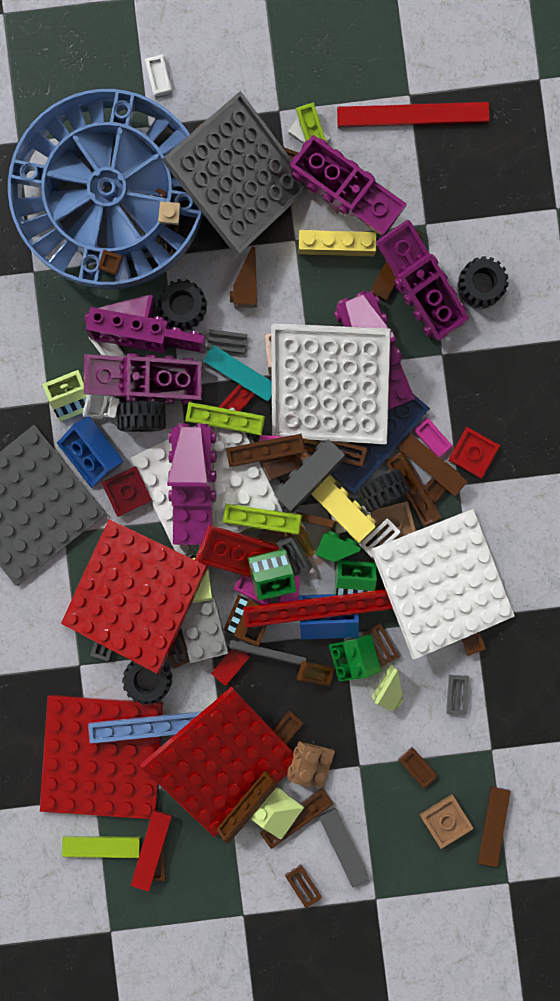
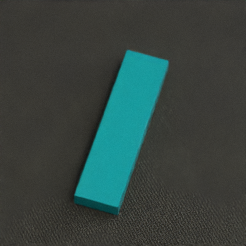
M212 345L203 360L204 363L268 402L272 397V381Z

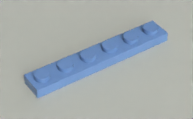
M202 711L92 722L88 724L90 743L175 735Z

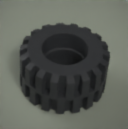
M482 256L481 259L477 257L472 262L467 263L458 278L459 282L457 283V287L460 288L458 291L459 295H463L462 300L464 302L467 300L469 302L468 305H476L475 308L482 306L483 308H488L502 298L507 291L506 288L509 284L507 279L509 277L508 274H505L506 268H501V262H494V258L486 259V256ZM484 273L488 275L493 282V289L490 292L477 290L472 281L475 274Z
M177 279V282H169L170 285H165L163 292L160 291L158 309L162 318L171 327L182 329V331L184 329L190 330L193 326L197 327L199 322L203 321L204 314L207 312V302L202 289L196 283H191L187 279L185 281ZM181 295L191 297L194 302L192 310L185 315L174 313L171 307L173 300Z
M132 401L118 404V430L124 432H153L166 428L165 404L156 401Z
M394 469L363 485L358 489L357 493L367 512H373L408 494L410 488L400 469Z
M134 661L129 663L124 670V677L122 678V683H124L123 689L127 691V696L131 697L135 703L140 702V705H152L155 702L161 701L167 695L172 685L173 675L170 672V666L164 663L160 674H157L159 683L155 689L144 690L137 682V674L140 670L145 669V667Z

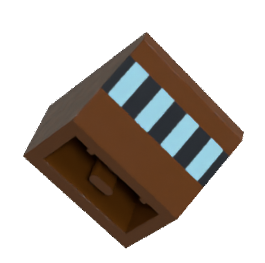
M238 594L223 630L241 640L259 646L267 625L245 628L243 607L262 604Z

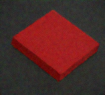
M466 427L448 461L482 479L500 445Z

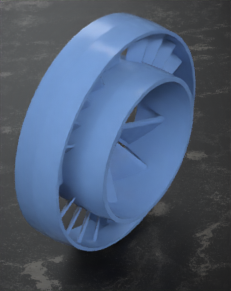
M88 90L71 95L53 104L42 112L24 132L15 149L9 168V206L14 223L22 239L44 265L60 276L84 286L98 289H125L142 285L161 276L172 268L190 248L203 218V213L186 192L174 190V187L182 186L176 178H172L169 169L161 160L166 153L174 149L189 136V132L165 107L150 98L126 90ZM104 108H112L110 122H104ZM121 110L128 111L124 116L118 115ZM89 111L92 124L86 125L82 114ZM135 111L155 119L146 135L132 127ZM66 120H69L74 129L71 133L68 132L63 124ZM167 126L174 133L158 147L153 141ZM49 133L59 142L57 145H54L46 138ZM112 146H115V147H114V153H113L112 164H111V167H110ZM35 150L48 157L45 165L30 162ZM84 155L95 170L93 173L79 160L81 156ZM35 171L33 177L27 178L28 172ZM62 180L87 185V189L59 191ZM23 185L41 188L42 197L22 198ZM106 186H112V190L110 192H103V189ZM161 189L166 191L167 194L165 197L168 198L157 197L161 196V194L156 192L155 190ZM92 200L93 204L67 233L61 223V219ZM184 200L190 202L188 207L183 208L180 206V215L196 218L187 239L169 229L170 224L158 222L160 202L181 203ZM121 205L137 222V224L142 228L146 235L141 236L138 233V231L133 226L129 218L121 209ZM103 209L107 210V248L97 246ZM42 211L47 212L46 214L28 220L24 219V216L39 213ZM52 226L56 227L44 236H42L41 238H39L38 240H36L35 242H33L32 238L36 235L44 232ZM162 238L177 250L172 256L159 244ZM65 239V243L50 260L46 259L45 257ZM77 250L83 253L79 278L64 272ZM103 250L123 256L118 275H115V282H101L103 271L98 270V265ZM148 251L159 265L155 269H152L144 255ZM131 259L138 275L135 278L131 277L128 260ZM97 262L95 269H88L89 263Z

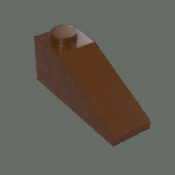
M251 247L233 285V291H230V303H234V308L257 307L255 247Z

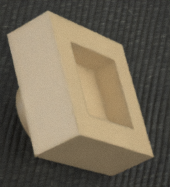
M160 202L158 222L179 225L180 203Z

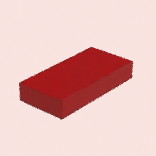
M230 650L211 674L226 686L249 659L250 655Z

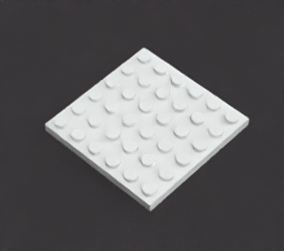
M273 323L271 325L272 436L285 437L302 433L303 439L327 441L329 439L330 441L387 444L391 329Z
M208 426L214 428V432L217 434V441L214 443V451L217 454L214 471H216L217 478L216 482H214L216 502H214L213 526L237 533L250 528L248 526L223 523L225 503L283 512L260 462L229 467L226 448L249 444L247 434L245 432ZM168 439L131 457V460L143 479L153 500L151 502L174 550L190 557L196 548H200V545L173 544V506H171V502L168 499L169 490H172V486H167L168 474L172 466L168 458L169 451H172V443H169Z
M473 509L370 549L412 659H417L514 617Z

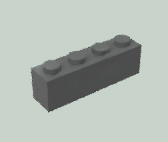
M329 439L326 442H320L315 448L316 452L312 456L308 455L302 461L303 465L298 470L294 469L288 477L290 479L285 484L282 482L275 489V498L291 513L346 459L345 454Z

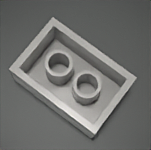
M212 596L213 600L192 603L181 626L190 663L229 653L215 596Z

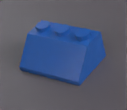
M90 416L73 424L57 442L91 488L110 475L124 462Z
M334 594L299 595V600L334 596ZM358 614L300 621L301 639L355 638L359 635Z

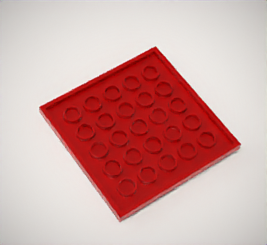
M109 519L61 624L160 674L209 566Z
M231 686L140 765L153 780L215 837L219 834L216 829L264 771L269 772L277 783L288 775V769L292 764L294 752Z
M48 695L40 812L151 819L153 810H156L158 783L141 768L140 764L160 748L161 736L90 743L88 724L92 722L163 715V702H155L152 705H140V702L135 703L132 700Z

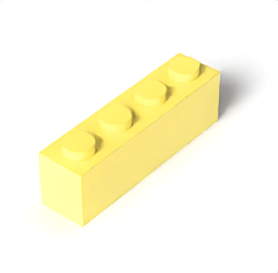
M299 230L298 254L374 256L376 252V232Z
M329 475L311 495L360 545L376 529L374 525L376 521L369 514L365 516L361 512L363 508L355 500L351 502L347 498L349 496L347 491L343 487L338 488L334 484L336 480Z

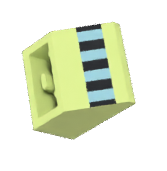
M77 370L42 384L49 403L60 422L82 414L87 395H83L84 377L82 372Z

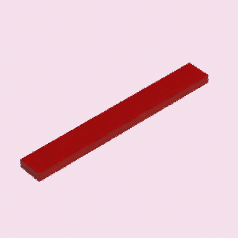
M489 102L337 107V128L489 123Z
M386 589L243 607L245 628L393 609Z

